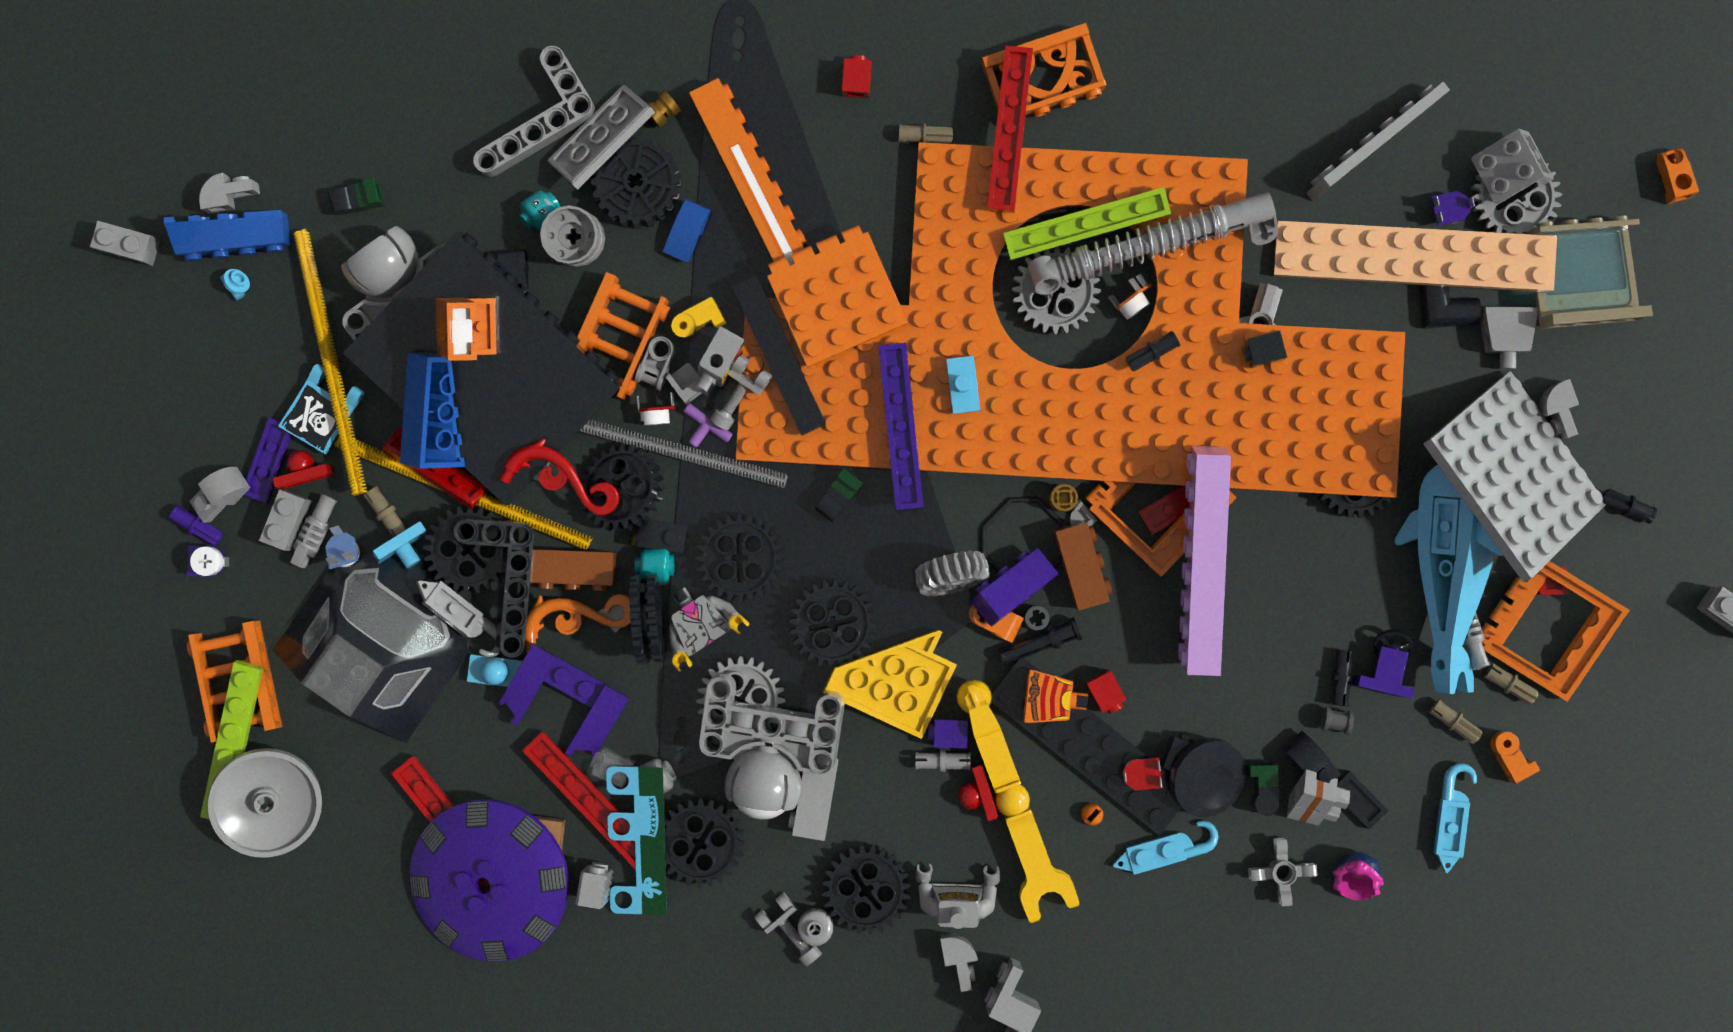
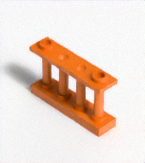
M606 272L577 336L581 340L578 344L585 351L596 348L631 364L625 379L621 378L619 381L622 387L617 397L625 400L627 395L632 396L636 388L637 381H634L639 365L644 359L649 343L660 321L665 322L670 307L667 306L669 301L665 297L661 296L659 303L655 304L621 289L617 276ZM617 298L653 314L647 329L609 313L610 310L607 309L610 300ZM599 324H609L642 339L636 354L598 338L599 335L595 333Z
M260 620L242 623L243 629L240 633L203 641L202 633L188 635L187 650L189 656L193 657L206 718L204 731L206 736L210 737L211 743L217 741L221 723L217 705L224 704L227 692L214 694L211 678L231 674L234 662L209 667L205 651L242 643L247 645L249 656L241 661L264 667L257 695L260 710L253 714L251 725L260 724L264 726L265 731L283 727Z

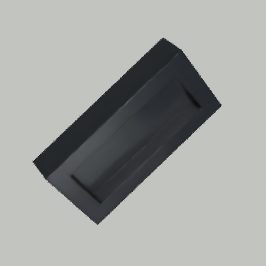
M1348 770L1338 780L1337 787L1350 790V800L1347 809L1367 829L1370 830L1389 811L1351 771Z

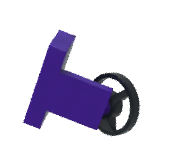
M1397 629L1385 630L1379 633L1373 642V650L1378 657L1374 677L1355 675L1353 685L1412 699L1415 688L1401 685L1407 658L1413 650L1412 640L1404 631ZM1399 635L1408 642L1400 643L1397 640H1388L1385 636ZM1381 640L1385 646H1381L1378 652L1376 646L1378 641Z

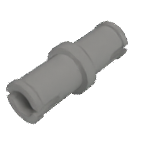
M940 750V753L916 752V760H927L915 761L916 770L940 769V772H946V769L971 770L970 762H960L971 761V752L946 753V750Z

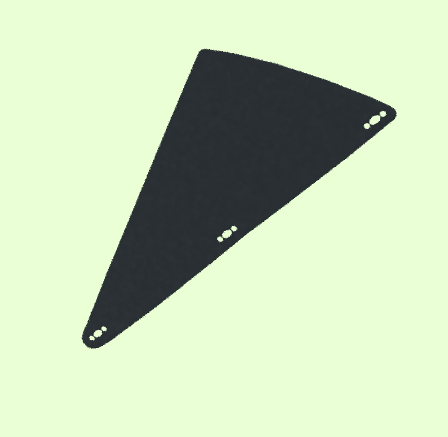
M730 0L719 11L715 24L708 83L719 78L722 85L728 84L734 96L730 100L733 108H740L746 120L742 125L746 133L752 132L758 144V147L754 149L758 157L764 156L770 168V171L766 172L770 181L776 180L783 195L779 196L782 205L788 204L795 219L791 223L795 231L801 229L807 243L803 247L806 248L811 245L816 255L819 253L816 246L817 242L833 235L837 236L840 244L843 243V239L768 40L762 19L756 7L749 1ZM744 16L746 19L745 25L738 26L735 22L736 18ZM737 28H742L746 33V41L741 49L735 48L732 40L734 31ZM737 50L743 53V58L740 61H735L732 57L733 53ZM704 124L698 204L711 209L704 232L699 236L695 246L691 307L712 297L726 321V324L721 327L743 338L745 314L732 287L757 275L767 298H776L767 278L768 275L772 274L768 264L772 263L773 260ZM713 322L697 330L696 334L689 338L688 363L691 364L697 374L698 365L719 327L716 328ZM729 375L722 387L717 386L716 393L712 398L708 399L702 393L688 404H692L711 418L716 409L722 410L739 382ZM706 400H711L714 404L713 409L710 411L703 408V403ZM739 404L732 413L734 422L728 431L733 436L729 442L723 441L709 431L699 446L694 447L689 443V440L700 426V423L685 413L682 447L685 445V448L688 446V449L691 447V450L694 448V451L698 449V452L701 450V453L704 451V454L707 451L708 455L711 453L712 456L714 453V456L716 454L717 457L721 455V458L724 456V459L726 457L727 460L731 458V461L734 459L735 462ZM681 460L675 524L687 526L684 553H672L675 558L674 576L670 577L658 757L662 761L666 760L670 763L676 777L687 775L725 760L724 758L707 756L701 751L699 740L703 714H698V711L704 708V704L696 702L697 699L704 697V694L697 691L698 688L707 687L702 678L711 679L712 676L708 670L712 668L718 672L717 663L720 661L725 666H728L729 657L733 659L735 664L738 663L739 656H743L744 663L747 664L750 658L754 657V666H758L763 661V670L765 672L773 668V672L770 675L771 679L780 677L775 686L784 687L785 689L778 694V697L785 698L786 702L778 704V707L785 710L815 714L817 702L824 695L823 689L832 670L839 665L837 661H834L832 668H829L827 660H824L821 666H818L816 656L811 661H808V651L802 654L798 652L802 644L793 645L792 643L798 637L797 634H789L788 632L790 629L795 628V624L789 623L788 619L796 617V614L791 612L790 608L799 607V604L794 599L799 598L803 600L805 598L802 592L803 589L809 593L813 592L812 583L821 588L823 579L826 580L828 586H831L833 579H837L838 586L841 587L844 581H848V590L856 585L858 587L857 596L861 593L867 594L863 603H873L868 612L876 613L877 616L871 618L870 622L876 624L877 627L869 629V632L875 636V639H866L870 649L861 647L860 650L863 656L934 630L942 631L936 645L938 647L971 622L969 609L972 606V599L968 589L953 594L928 597L920 594L919 588H917L915 570L921 564L943 555L955 553L926 471H920L924 508L896 511L892 469L737 460V463L739 461L740 464L744 462V465L747 463V466L750 463V466L752 464L754 467L757 465V468L760 466V469L763 467V470L767 468V471L770 469V472L773 470V473L776 471V474L780 472V475L783 473V476L786 473V476H788L786 485L781 488V486H774L771 483L759 482L748 477L735 475V473L731 474L713 469L712 467L709 468ZM846 469L863 482L864 485L831 523L814 508L840 472ZM738 513H741L743 521H746L749 515H753L754 524L762 519L763 524L761 528L765 529L768 526H772L769 535H779L774 544L783 545V548L777 551V555L785 556V559L777 561V564L782 566L783 570H775L774 572L779 577V581L770 579L769 582L773 589L770 590L764 586L762 588L764 596L762 597L757 592H753V601H750L747 594L744 595L742 602L738 601L737 595H734L732 600L728 601V593L726 592L718 597L717 592L719 588L716 587L708 590L711 581H701L706 572L697 571V568L703 565V561L695 560V557L703 555V551L697 549V546H705L706 544L701 535L710 537L711 533L707 527L710 526L716 530L718 528L716 520L719 519L723 524H726L727 515H730L733 521L737 520ZM741 533L737 535L738 555H733V561L738 562V582L740 583L743 581L742 562L748 558L747 555L742 554L743 536ZM756 536L750 537L746 542L747 549L751 552L758 551L761 547V540ZM723 537L719 541L721 551L729 552L733 549L734 542L730 537ZM754 563L748 566L746 572L747 576L754 580L760 577L762 571L761 567ZM724 564L721 566L719 574L721 578L728 580L734 575V569L730 564ZM685 587L693 600L701 595L706 597L714 595L730 602L736 611L749 622V626L742 622L737 627L741 634H737L731 629L692 656H688L692 666L689 668L686 661H683L679 665L681 671L678 672L672 663L673 655L668 644V624L672 621L671 615L680 610L672 595ZM841 600L836 605L838 614H846L850 609L848 600ZM819 605L813 606L809 611L810 618L813 620L820 619L823 616V608ZM831 616L829 617L830 622L810 625L809 630H815L824 626H829L832 630H835L836 624L853 622L856 620V617L852 616L843 620H836ZM853 627L844 628L841 633L842 639L845 641L852 640L855 637V629ZM820 632L815 637V644L819 647L825 646L829 641V636L825 632ZM857 654L852 655L853 660L861 658ZM847 658L843 659V664L849 662ZM737 674L731 675L736 682V689L742 688L744 684L742 677ZM754 679L749 680L745 690L739 697L735 696L737 702L748 703L745 701V698L755 682ZM757 688L753 690L752 697L756 702L763 703L767 700V693L764 689ZM824 700V707L827 711L837 707L834 700ZM679 717H683L687 721L684 728H679L676 725V720ZM770 723L773 730L778 728V724ZM679 729L683 730L687 737L686 746L682 751H677L673 745L674 734ZM708 737V743L711 747H720V741L717 737ZM675 753L683 754L684 760L681 763L674 762L673 756Z

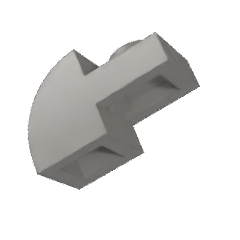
M216 174L209 178L201 189L199 197L200 209L208 214L234 210L235 198L260 194L259 184L249 179L248 176L235 177L232 179L233 182H231L230 177L226 174Z
M1568 379L1553 384L1545 390L1539 402V411L1543 417L1551 415L1552 420L1550 424L1554 428L1555 435H1558L1560 439L1578 435L1569 408L1579 405L1571 380Z
M237 467L223 468L204 478L198 484L201 488L200 491L189 502L203 523L211 522L226 505H235L250 489V486Z
M940 935L945 966L956 965L961 992L972 990L971 982L976 981L973 965H967V962L978 961L975 949L967 939L960 935Z

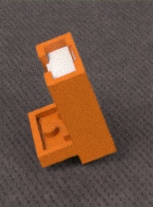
M436 298L437 354L448 361L477 360V355L496 354L495 298Z

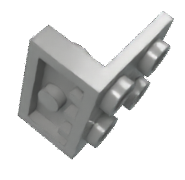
M1519 128L1471 158L1495 204L1502 203L1535 182L1546 184L1554 179L1530 133Z

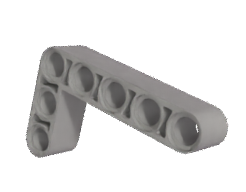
M556 46L544 48L540 54V61L563 101L475 153L473 162L482 175L486 177L497 176L583 125L595 113L594 103L560 48ZM551 56L561 57L558 65H547ZM565 79L574 80V85L571 89L564 90L561 88V84ZM579 102L588 103V108L583 113L575 112V107ZM555 116H564L565 121L561 126H552V120ZM532 130H541V136L538 140L531 141L528 139L529 133ZM510 143H516L518 145L517 151L512 155H507L505 153L506 146ZM486 157H493V166L488 169L482 168V161Z

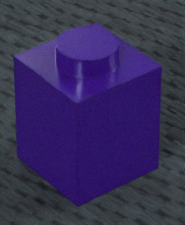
M934 718V724H929L928 741H933L934 747L967 748L968 720Z

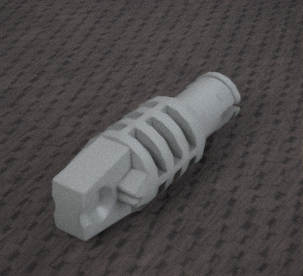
M324 494L320 495L312 516L306 517L298 538L295 540L293 545L295 552L291 559V564L300 568H306L310 558H315L323 542L322 540L329 529L327 521L337 500Z
M1476 612L1463 643V648L1466 647L1473 670L1490 666L1482 644L1485 637Z

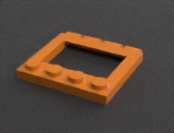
M1103 481L1109 487L1107 491L1097 484L1085 497L1092 505L1089 510L1155 573L1162 577L1185 553L1183 552V536L1188 535V530H1186V525H1184V513L1150 548L1111 511L1136 483ZM1229 490L1230 505L1237 497Z
M1549 561L1532 579L1524 583L1516 576L1504 594L1512 599V602L1508 604L1504 600H1500L1489 617L1497 622L1496 626L1494 627L1486 622L1481 628L1485 637L1482 643L1486 652L1568 702L1630 610ZM1548 577L1595 605V608L1550 674L1503 646Z

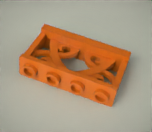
M1086 23L1016 46L1033 48L1030 75L1035 66V57L1039 55L1048 65L1064 68L1059 81L1051 91L1042 90L1029 84L1025 117L1032 114L1035 117L1046 115L1051 112L1050 108L1059 105L1061 109L1076 104L1077 99L1086 97L1087 100L1097 98L1102 95L1101 91H1104L1107 86ZM1082 42L1088 61L1076 60V43ZM1005 50L982 57L981 62L997 110L999 108L1000 89L994 70L999 69L1001 73L1003 72ZM1055 50L1060 51L1061 56L1058 59L1066 58V61L1053 60L1051 53ZM1074 67H1085L1091 72L1092 80L1088 85L1080 86L1076 83V78H1085V76L1079 71H1073ZM1067 85L1072 90L1061 94ZM1031 97L1041 101L1031 104Z

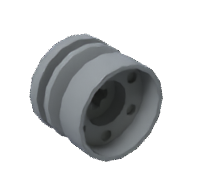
M570 205L558 207L549 213L542 223L540 232L542 246L550 257L560 263L575 267L588 265L596 260L603 251L605 243L604 228L595 216L582 208ZM575 231L581 235V239L576 240V244L570 240V236H574Z

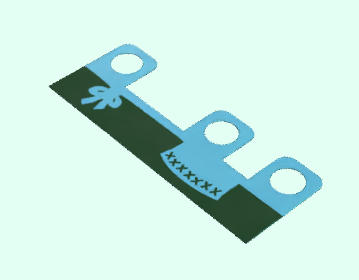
M609 767L606 771L607 791L615 795H634V813L614 812L609 814L608 836L612 840L635 841L636 886L612 887L610 889L611 911L616 914L667 915L663 767ZM616 772L625 773L629 779L627 787L624 789L615 788L611 782L613 774ZM618 818H624L630 824V830L625 835H618L613 830V822ZM622 891L629 893L632 897V904L628 908L618 907L615 903L617 893Z

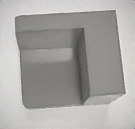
M690 363L685 364L672 375L669 373L665 376L686 404L702 394L694 387L700 376Z

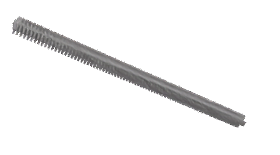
M589 420L579 430V432L589 433L630 446L632 444L644 450L676 457L677 459L679 458L680 460L709 468L712 467L719 471L735 473V475L748 477L759 482L771 483V485L781 486V488L785 487L788 478L786 473L783 476V473L781 475L780 472L776 474V471L773 473V470L770 472V469L767 471V468L763 470V467L760 469V466L757 468V465L755 467L753 464L750 466V463L747 466V463L745 465L744 462L740 464V461L737 463V460L734 462V459L731 461V458L727 460V457L724 459V456L721 458V455L717 457V454L714 456V453L711 456V453L708 455L707 451L704 454V451L702 453L701 450L698 452V449L694 451V448L691 450V447L688 449V446L685 448V445L681 447V444L678 446V443L675 446V443L671 444V441L668 444V441L666 443L665 440L662 442V439L658 441V438L655 440V437L652 439V436L650 438L648 435L645 437V434L642 436V433L639 436V433L636 435L635 431L632 434V431L630 433L629 430L626 432V429L622 431L623 428L619 430V427L617 429L616 426L614 428L612 425L609 427V424L606 426V423L603 426V423L600 425L599 421L596 424V421L593 423V420L591 422Z

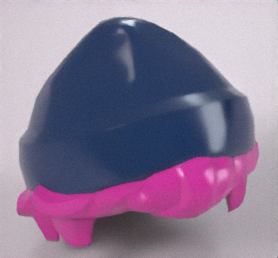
M1361 851L1342 857L1337 862L1335 871L1332 872L1335 877L1333 889L1345 898L1354 901L1366 900L1379 895V887L1384 885L1380 864L1374 858Z

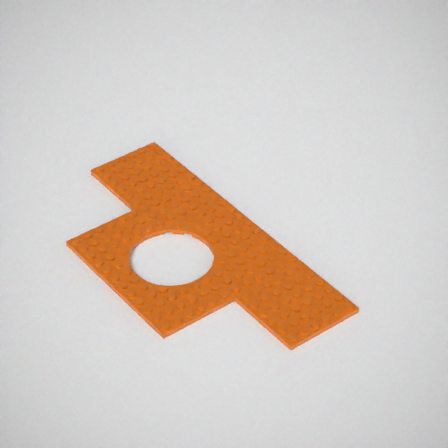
M919 142L909 305H901L908 323L807 367L777 298H768L827 425L801 436L774 376L763 393L757 395L748 388L739 402L736 460L892 469L879 345L906 343L920 471L1185 486L1186 481H1191L1189 470L1186 469L1187 453H1192V446L1226 447L1231 454L1230 489L1397 498L1405 332L1239 323L1244 228L1229 232L1227 237L1214 241L1210 238L1207 239L1206 244L1200 241L1196 243V247L1187 245L1184 251L1178 248L1175 249L1174 254L1170 251L1165 252L1164 257H1161L1159 254L1154 255L1152 263L1156 275L1157 293L1153 314L1140 338L1122 355L1102 365L1083 369H1067L1048 365L1021 350L1008 336L998 318L993 299V276L1000 253L1006 244L1003 233L1019 229L1028 220L1043 212L1066 207L1092 208L1164 187L1171 214L1128 226L1136 235L1137 228L1140 230L1141 235L1148 233L1147 225L1150 228L1158 226L1157 222H1160L1161 225L1168 223V218L1172 222L1178 220L1179 215L1185 218L1189 216V212L1194 215L1200 213L1199 209H1202L1203 212L1207 211L1211 205L1218 204L1223 206L1246 199L1248 159L1022 148L1015 212L1009 213L987 210L994 146ZM745 316L742 355L748 358L750 362L743 374L756 381L759 374L764 370L771 375L773 374ZM1170 331L1174 332L1180 342V347L1159 357V361L1154 360L1136 371H1132L1126 363L1127 356L1147 346L1146 343L1148 341L1152 343ZM1281 331L1287 354L1285 360L1251 368L1250 362L1245 363L1242 347L1245 346L1244 342L1247 339ZM974 356L981 411L953 415L946 359Z

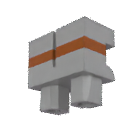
M1306 769L1289 794L1287 818L1318 826L1323 819L1336 822L1340 816L1341 808L1346 809L1349 805L1350 790L1337 787L1338 779L1336 778L1330 780L1329 783L1316 780L1317 772Z

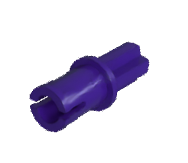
M179 505L172 510L169 520L188 530L189 535L193 536L195 534L213 546H216L222 540L223 532L208 523H203L200 517L193 515Z

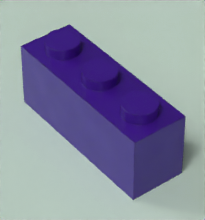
M1038 548L1031 554L1026 550L1014 560L1016 563L1014 567L1010 569L1008 565L995 574L997 580L993 583L987 580L975 589L977 595L971 600V603L991 627L1059 574Z

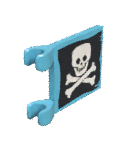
M316 364L278 427L320 452L327 454L339 432L337 430L339 428H336L338 425H336V418H334L335 412H333V405H331V395L318 387L325 378V369L321 365ZM356 386L350 389L345 400L347 402L345 405H348L345 408H349L346 411L350 412L347 415L352 414L365 395L364 391Z

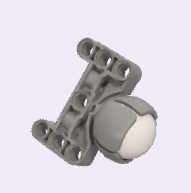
M719 674L707 686L699 747L705 755L730 760L733 758L734 761L729 767L725 779L726 799L734 801L738 809L745 815L761 820L772 819L785 811L793 810L798 804L801 795L799 771L824 775L836 763L844 712V699L842 695L835 691L826 692L818 700L815 714L734 701L736 692L734 678L728 674ZM717 681H722L727 685V694H720L716 690L715 684ZM824 700H834L837 704V711H827L824 707ZM717 708L723 712V721H717L712 717V709ZM772 717L776 719L778 729H769L766 725V718ZM827 726L832 729L833 738H823L820 734V728ZM709 736H715L719 739V748H713L709 745ZM816 755H826L829 759V765H819L816 761Z

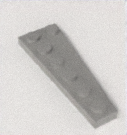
M1442 82L1436 88L1432 84L1419 94L1420 101L1415 104L1411 100L1399 110L1402 114L1395 120L1391 116L1379 126L1382 130L1379 134L1375 136L1371 132L1359 142L1362 146L1359 150L1355 152L1351 148L1339 158L1342 162L1339 166L1335 168L1331 164L1310 182L1313 187L1306 192L1311 200L1314 201L1450 91L1447 85Z

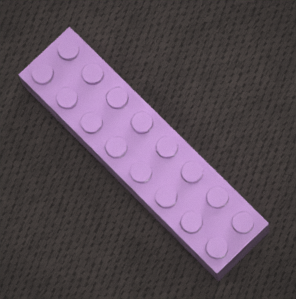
M1192 446V453H1187L1186 469L1189 470L1191 481H1186L1185 497L1190 502V507L1184 510V525H1186L1188 535L1183 536V552H1185V557H1187V563H1182V579H1184L1186 590L1181 589L1180 602L1185 616H1180L1179 631L1182 639H1184V643H1179L1178 659L1180 660V665L1185 667L1187 675L1221 676L1231 454L1226 447Z

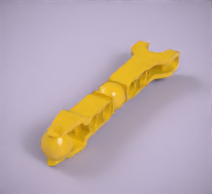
M970 680L959 688L957 702L960 708L969 714L973 735L996 793V807L1004 815L1023 866L1025 879L1020 886L1019 897L1029 922L1034 923L1041 918L1038 902L1045 893L1056 892L1060 894L1069 908L1079 906L1078 896L1070 876L1063 870L1051 865L1029 807V793L1025 787L1020 785L1021 782L1002 730L989 707L992 699L991 691L982 681Z

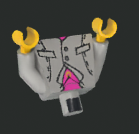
M684 587L672 595V598L680 608L679 611L671 615L672 621L668 624V644L673 655L672 663L678 672L681 671L679 665L683 661H686L690 668L692 662L688 656H692L731 629L737 634H741L737 630L738 625L743 622L746 626H749V622L736 611L730 602L714 595L708 597L701 595L693 600Z

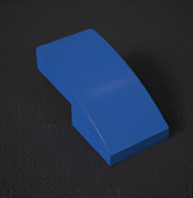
M686 199L672 226L663 252L686 263L689 262L698 238L704 232L711 209Z

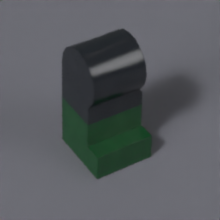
M374 178L362 180L363 182L348 185V187L329 191L328 195L333 214L344 215L385 206L379 182Z
M843 469L814 509L832 523L864 483L846 469Z
M1274 763L1246 764L1247 775L1254 777L1255 794L1251 801L1252 807L1261 815H1273L1279 808L1278 765Z

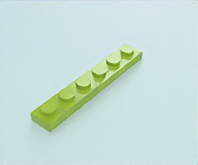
M1162 187L1003 234L1010 259L1013 260L1171 214L1165 189Z
M239 660L233 663L200 815L202 818L209 819L208 797L214 778L226 763L246 750L264 667Z

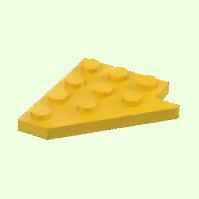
M934 630L834 667L823 689V693L825 694L829 691L838 692L842 695L845 704L922 739L957 664L933 653L942 634V631Z

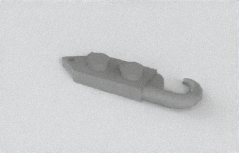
M427 581L416 582L423 598L422 604L461 635L472 638L486 631L496 640L497 626L442 581L437 583ZM496 642L495 647L490 651L479 650V654L484 657H494L500 653L496 647Z

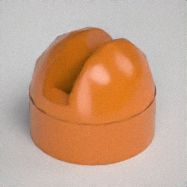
M1089 803L1082 808L1081 817L1087 825L1095 826L1103 820V810L1099 805ZM1097 809L1099 811L1098 814L1089 821L1087 818Z

